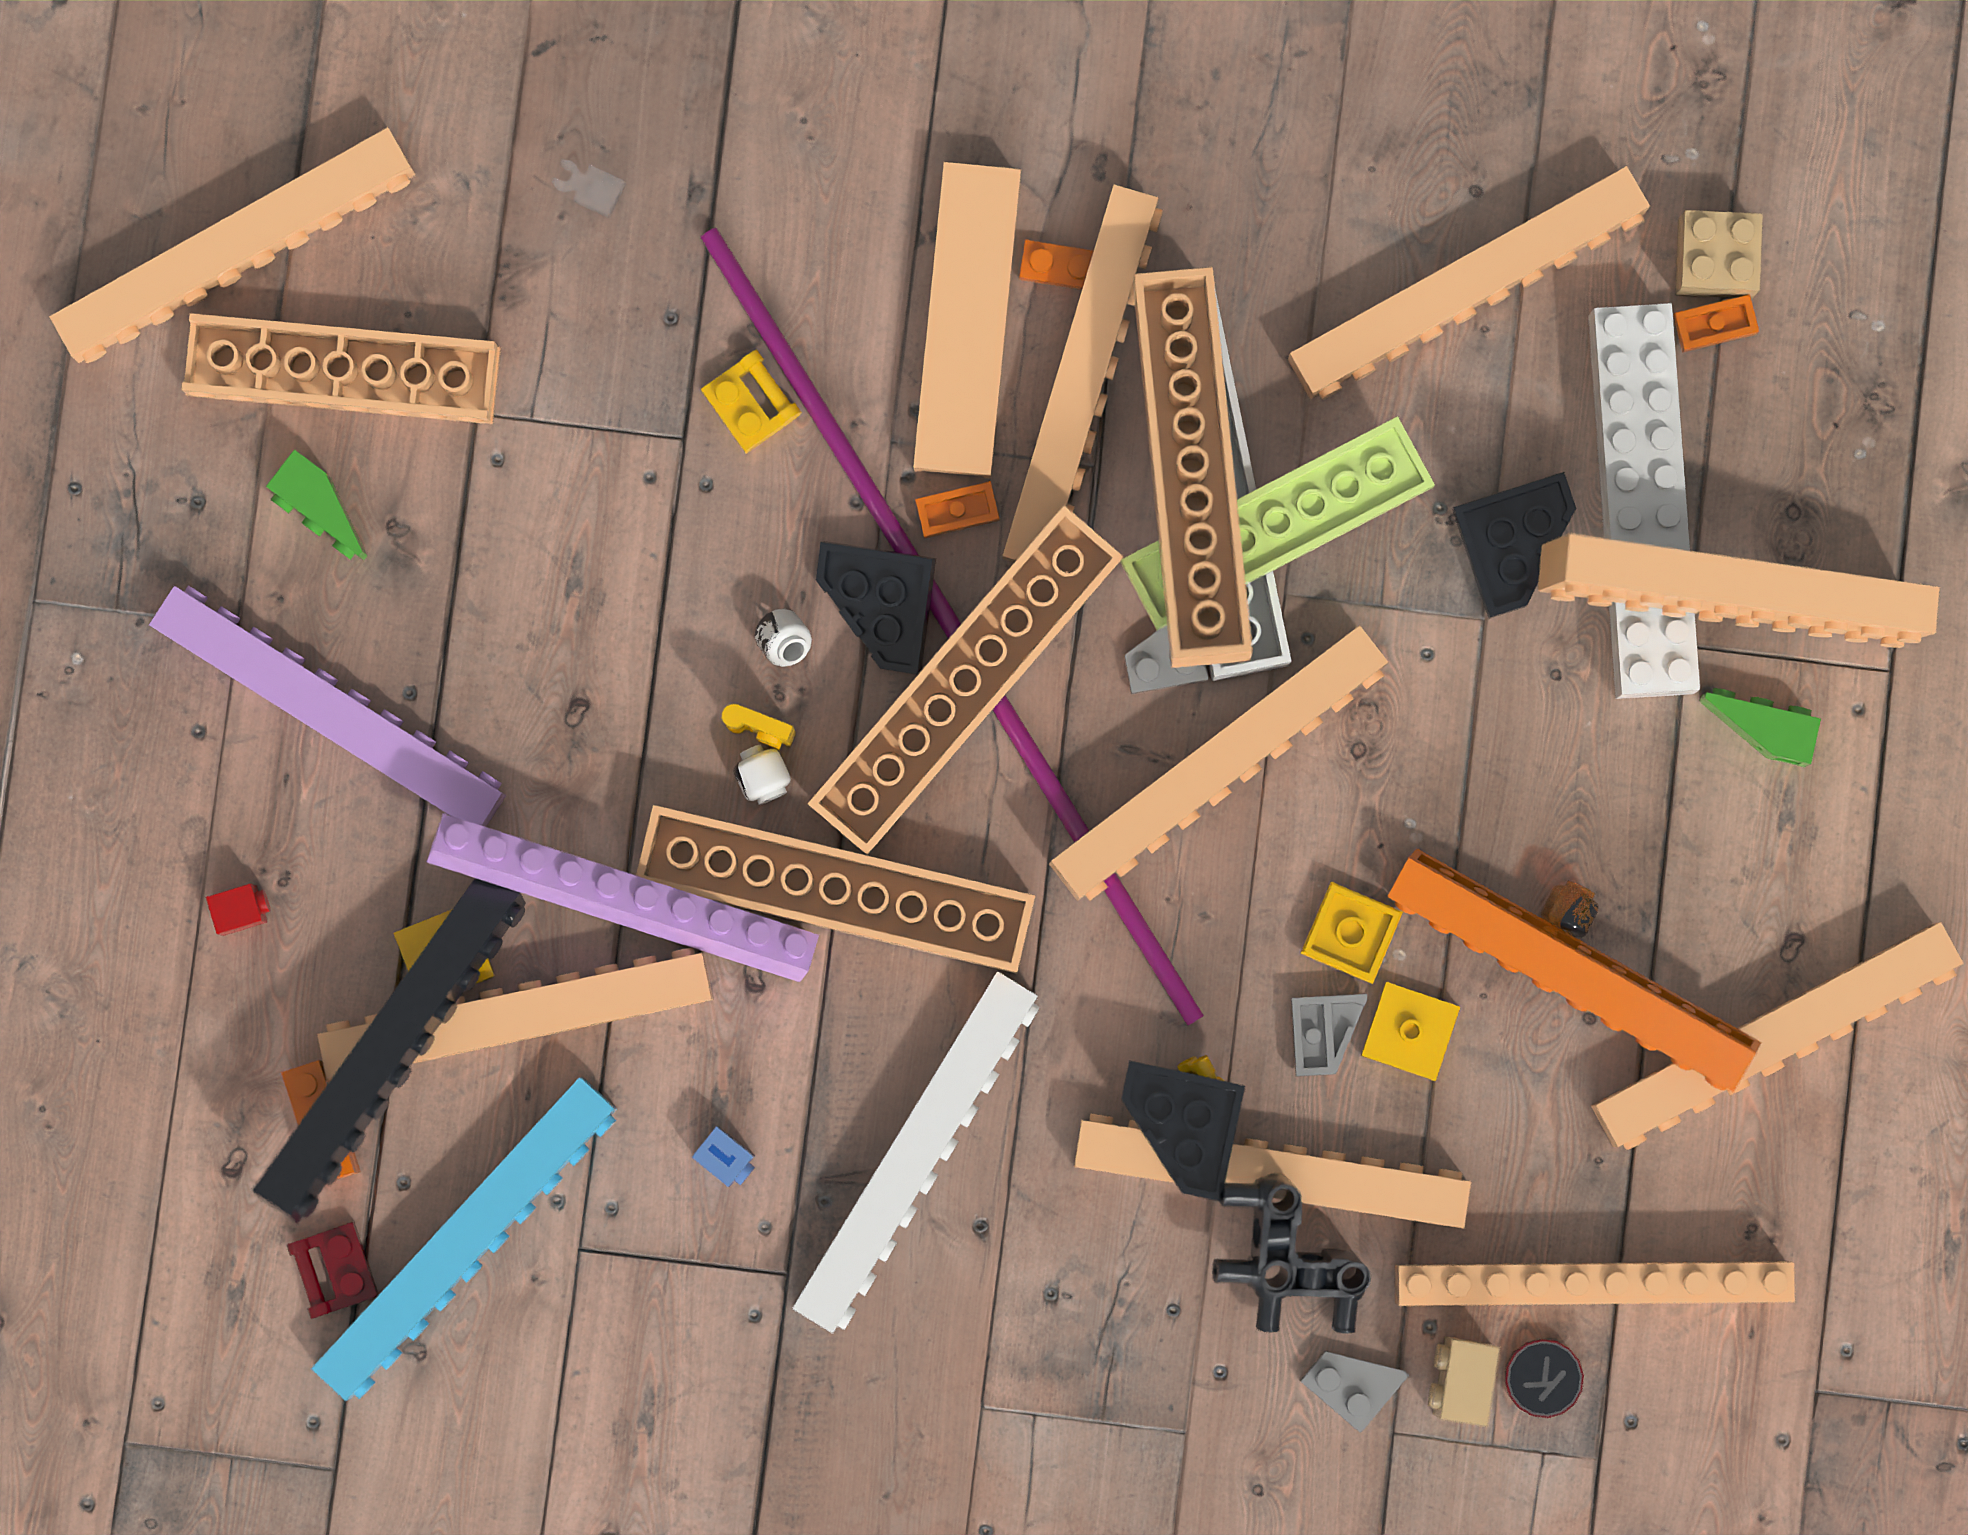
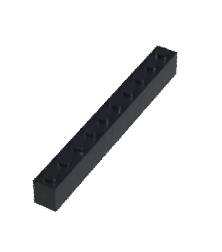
M477 878L472 881L251 1190L259 1200L297 1225L303 1217L306 1219L315 1211L319 1203V1198L317 1197L326 1184L330 1186L337 1180L342 1171L341 1163L349 1152L354 1153L361 1146L366 1136L364 1131L373 1119L378 1120L383 1115L389 1104L387 1099L395 1087H402L408 1080L412 1071L410 1066L418 1055L422 1056L430 1049L435 1038L434 1032L441 1023L445 1024L452 1018L457 1009L456 1001L464 990L470 991L474 987L480 976L479 969L487 958L492 959L498 953L503 943L501 938L508 928H514L521 921L525 913L524 906L526 904L521 892Z

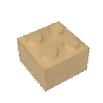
M1685 210L1678 219L1675 295L1738 298L1750 295L1751 299H1753L1760 291L1763 214Z
M1445 1336L1444 1345L1437 1344L1434 1367L1440 1369L1438 1384L1431 1383L1428 1396V1406L1433 1409V1415L1444 1420L1488 1427L1500 1347L1489 1343Z

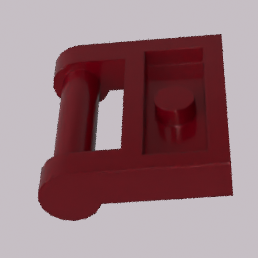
M350 1222L286 1245L289 1255H294L311 1306L307 1308L311 1319L379 1296L355 1222ZM318 1246L336 1296L335 1299L325 1301L309 1253L310 1249Z

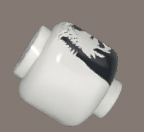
M777 609L766 614L759 621L755 629V640L758 647L774 665L784 667L796 664L807 655L811 648L812 638L809 629L800 617L791 610Z
M761 744L740 753L742 761L736 764L733 772L747 800H757L758 804L762 805L787 793L785 787L790 783L791 776L778 750H763Z

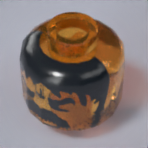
M1567 880L1565 885H1556L1552 888L1541 911V917L1574 937H1584L1587 935L1599 910L1598 903L1594 900L1595 893Z

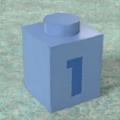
M717 1126L692 1156L694 1160L728 1187L734 1182L741 1185L755 1168L750 1163L755 1156Z

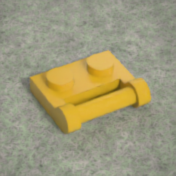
M758 350L752 351L736 365L701 388V392L745 454L795 420L802 413L796 403H790L762 363L764 358ZM749 372L779 412L771 420L740 379Z
M730 704L722 711V720L732 733L741 734L748 730L757 734L756 739H758L759 743L780 750L782 744L791 747L796 734L792 725L737 704Z

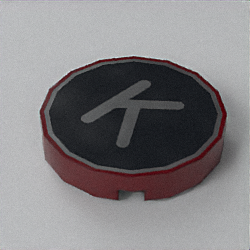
M1538 1339L1526 1342L1512 1353L1506 1364L1505 1384L1508 1396L1517 1408L1531 1416L1551 1418L1564 1414L1575 1405L1582 1392L1584 1374L1579 1359L1570 1348L1555 1340Z

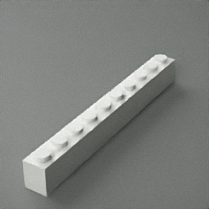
M997 971L792 1309L831 1333L835 1331L837 1326L843 1330L846 1328L856 1311L855 1308L850 1306L858 1292L865 1296L877 1277L871 1273L872 1268L878 1259L886 1262L897 1244L895 1240L891 1239L897 1227L900 1225L906 1229L918 1209L911 1205L920 1191L926 1195L936 1180L938 1174L932 1170L939 1158L947 1161L959 1142L953 1138L954 1133L960 1124L966 1128L968 1127L979 1107L973 1104L979 1092L983 1091L988 1094L999 1076L997 1072L993 1071L999 1059L1002 1057L1008 1061L1020 1040L1013 1036L1022 1023L1029 1027L1040 1007L1034 1004L1038 997L1037 995Z

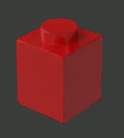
M250 883L206 897L217 935L225 936L268 923L265 913L271 911L270 904L264 889L258 891L257 885Z

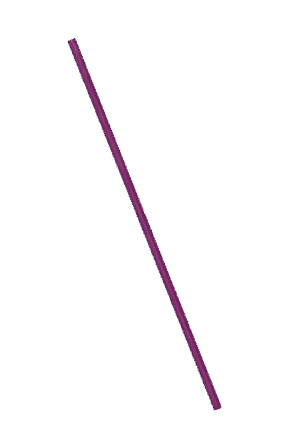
M717 228L707 231L700 237L890 546L894 552L919 556ZM933 580L930 610L949 639L960 627L961 622L939 586ZM1004 695L992 711L1075 843L1086 835L1089 829L1007 696ZM1116 873L1112 874L1104 881L1108 886L1104 892L1187 1026L1203 1017V1013Z

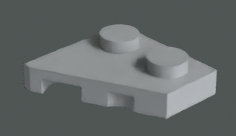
M1167 626L1153 633L1124 656L1131 694L1208 681L1206 665L1171 668Z
M1367 994L1291 998L1296 1077L1336 1074L1363 1007L1367 1002Z
M1324 1351L1300 1382L1361 1433L1408 1378L1409 1374L1404 1370Z

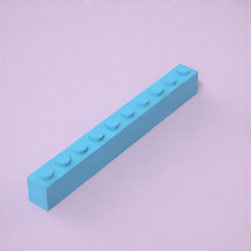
M579 1077L311 1369L345 1401L350 1400L354 1395L361 1399L376 1383L371 1378L381 1366L385 1370L389 1369L401 1356L402 1352L398 1347L408 1337L414 1341L427 1328L429 1323L425 1318L434 1308L441 1312L456 1296L452 1291L453 1287L461 1279L467 1283L481 1269L483 1265L478 1260L489 1249L494 1254L510 1236L505 1231L515 1220L522 1224L536 1209V1206L532 1203L533 1200L542 1191L548 1195L561 1182L563 1178L558 1173L569 1162L575 1166L590 1149L585 1144L595 1133L602 1137L616 1122L612 1114L617 1108L586 1079Z

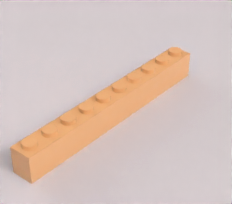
M387 127L49 317L71 357L79 363L84 360L86 363L93 362L105 355V348L116 342L124 344L135 339L140 334L139 329L150 323L158 325L167 321L174 315L173 310L184 304L192 306L201 302L208 296L207 291L219 284L221 287H226L235 283L242 277L240 273L253 265L255 268H260L269 264L275 259L274 254L286 247L291 250L303 245L309 240L308 235L320 228L325 231L337 226L343 220L341 216L354 209L356 212H360L369 208L376 202L375 197L388 190L390 193H394L403 189L410 183L409 178L413 177L415 173L390 129Z
M1626 166L1289 354L1287 360L1309 398L1312 399L1320 395L1322 400L1342 389L1340 383L1353 376L1358 381L1374 372L1376 368L1373 364L1387 357L1388 361L1392 362L1408 353L1410 350L1407 345L1421 339L1424 344L1443 333L1441 327L1452 320L1458 325L1477 314L1474 308L1488 301L1489 305L1493 306L1511 295L1508 289L1522 283L1525 288L1544 277L1542 270L1555 264L1557 269L1566 266L1578 258L1575 252L1587 245L1590 250L1602 246L1611 239L1609 233L1622 227L1624 232L1636 227L1645 220L1642 215L1646 213L1650 205L1629 168Z
M1113 185L1004 549V560L1015 563L1063 505L1072 513L1075 506L1068 504L1072 489L1080 491L1086 469L1080 468L1079 465L1083 452L1091 454L1097 432L1090 430L1094 415L1102 417L1108 395L1101 393L1105 378L1113 380L1119 358L1112 356L1116 341L1124 343L1130 321L1123 319L1127 304L1135 306L1133 291L1134 274H1137L1138 267L1143 269L1147 267L1152 250L1151 246L1145 245L1149 231L1157 232L1163 210L1156 208L1158 197Z
M1359 625L1051 860L1049 865L1077 901L1084 896L1091 901L1108 888L1104 881L1112 874L1117 872L1122 877L1137 866L1139 862L1135 857L1146 848L1151 854L1170 840L1166 835L1167 832L1177 825L1184 830L1201 816L1197 809L1208 801L1214 807L1232 792L1228 788L1231 783L1238 778L1245 783L1260 772L1262 768L1258 763L1270 754L1275 760L1290 749L1293 745L1289 739L1299 731L1307 736L1323 723V720L1319 717L1331 707L1337 713L1354 699L1350 692L1361 684L1367 690L1385 675L1381 669L1388 663L1387 659Z
M1941 922L1934 923L1739 1026L1737 1029L1762 1043L1735 1091L1732 1092L1726 1088L1728 1094H1735L1748 1087L1750 1083L1747 1078L1759 1072L1766 1077L1785 1067L1782 1060L1793 1054H1796L1798 1059L1816 1051L1819 1049L1816 1042L1828 1035L1831 1036L1832 1040H1836L1854 1030L1851 1023L1864 1017L1867 1022H1870L1888 1012L1885 1005L1899 999L1901 1004L1918 997L1922 994L1919 987L1933 980L1937 986L1955 977L1957 974L1954 969L1964 963ZM1670 1063L1592 1104L1591 1107L1612 1146L1619 1147L1623 1145L1626 1150H1629L1646 1141L1647 1138L1644 1133L1658 1126L1660 1132L1665 1131L1681 1122L1679 1115L1692 1108L1696 1114L1714 1105L1716 1102L1713 1097L1725 1090L1711 1086L1705 1080L1704 1075L1693 1069L1689 1071Z
M687 948L671 952L672 959L657 962L656 956L633 960L634 967L618 970L617 964L594 968L595 975L580 978L579 972L556 976L557 984L542 986L541 980L518 984L519 992L505 995L503 988L483 991L479 993L481 1000L465 1003L464 996H460L456 1001L457 1009L452 1018L447 1023L439 1025L433 1034L435 1038L430 1049L424 1055H418L412 1064L714 1000L705 956L703 953L695 954L694 948ZM377 1014L364 1017L366 1024L350 1027L349 1020L326 1025L327 1032L317 1034L326 1080L330 1081Z
M1090 1114L1089 1121L1081 1120L1074 1167L1175 1183L1135 1120H1129L1128 1127L1112 1125L1114 1117ZM1245 1138L1244 1146L1233 1144L1225 1183H1254L1256 1179L1278 1173L1287 1177L1299 1190L1302 1203L1464 1228L1471 1181L1462 1180L1463 1172L1439 1169L1438 1176L1423 1174L1424 1166L1400 1163V1169L1395 1170L1384 1168L1385 1160L1361 1157V1164L1345 1162L1346 1154L1324 1150L1322 1158L1306 1156V1147L1284 1144L1283 1152L1268 1150L1267 1141ZM1280 1189L1273 1195V1198L1283 1200L1287 1194V1189Z
M1794 1262L1395 1265V1304L1399 1306L1795 1302Z

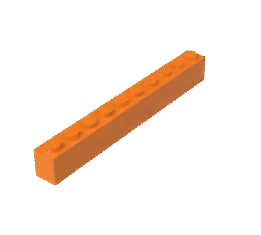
M1417 848L1408 857L1387 896L1394 900L1396 907L1403 912L1412 915L1417 913L1428 919L1429 925L1435 930L1444 934L1451 932L1463 939V944L1477 953L1486 952L1497 958L1498 964L1504 969L1514 973L1520 971L1532 978V983L1541 990L1559 993L1566 997V1002L1573 1008L1583 1012L1589 1010L1601 1017V1022L1610 1029L1628 1032L1636 1037V1042L1642 1047L1651 1051L1658 1049L1670 1056L1671 1062L1679 1068L1688 1071L1693 1069L1704 1075L1705 1080L1717 1089L1726 1090L1727 1088L1732 1092L1735 1091L1762 1043Z

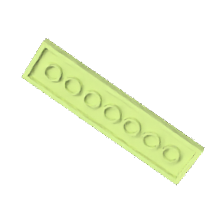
M1398 416L1237 499L1245 584L1270 573L1434 487L1435 484ZM1158 540L1120 561L1157 631L1167 626Z

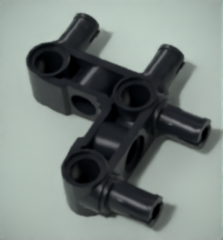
M1269 1174L1264 1178L1256 1179L1254 1183L1221 1182L1219 1187L1220 1205L1222 1207H1254L1250 1256L1247 1260L1214 1259L1212 1265L1213 1281L1215 1283H1247L1248 1287L1254 1289L1255 1294L1259 1296L1256 1328L1259 1331L1279 1332L1282 1299L1286 1296L1334 1297L1333 1331L1344 1334L1355 1333L1358 1300L1365 1294L1371 1282V1273L1367 1266L1357 1255L1346 1250L1323 1249L1321 1252L1295 1251L1297 1226L1302 1221V1198L1299 1190L1283 1174ZM1287 1189V1194L1283 1200L1276 1203L1272 1202L1273 1195L1277 1191ZM1276 1265L1280 1266L1276 1276L1265 1278L1269 1268ZM1356 1267L1352 1277L1342 1280L1343 1272L1346 1269Z

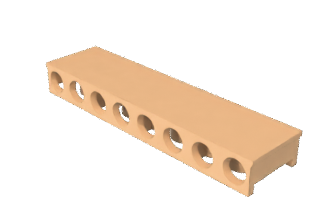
M944 162L913 465L914 471L983 476V478L991 479L1021 169Z
M192 313L189 315L188 351L185 378L181 389L186 396L493 424L501 349L496 345L495 341Z

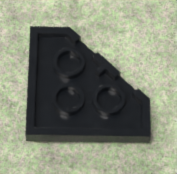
M1564 472L1453 507L1452 511L1488 619L1525 608L1528 605L1539 582L1542 544L1562 537L1576 510Z
M827 541L821 542L816 581L840 610L839 613L854 634L860 637L872 654L871 657L880 669L916 675L922 671L936 558Z
M1129 1060L1121 1100L1182 1194L1219 1201V1187L1221 1182L1226 1180L1245 1085Z

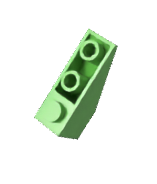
M294 449L266 486L274 493L270 500L288 514L293 508L305 516L301 522L304 526L319 537L324 531L336 539L332 546L350 560L355 554L365 560L367 554L332 479Z
M1713 688L1712 693L1706 692L1700 696V703L1766 759L1806 767L1812 763L1821 718L1811 716L1812 710L1798 706H1789L1788 711L1773 708V701L1759 697H1751L1750 702L1735 699V692L1719 688Z

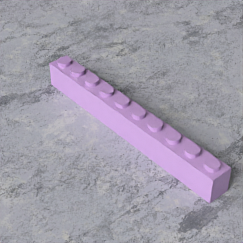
M176 586L172 588L149 625L450 816L487 827L506 797L505 794L498 790L502 784L501 782L483 771L477 777L465 770L469 762L450 750L446 756L435 751L432 748L436 741L418 730L415 731L413 736L400 728L404 721L384 709L380 715L370 710L367 706L371 700L352 688L348 694L334 687L338 680L322 669L318 668L315 674L305 669L302 665L306 659L287 647L282 653L269 646L273 639L255 627L248 633L237 626L241 618L220 606L217 612L204 605L208 598L192 587L187 586L185 591L180 590Z
M444 813L427 859L428 863L797 982H801L809 971L819 937L818 934Z

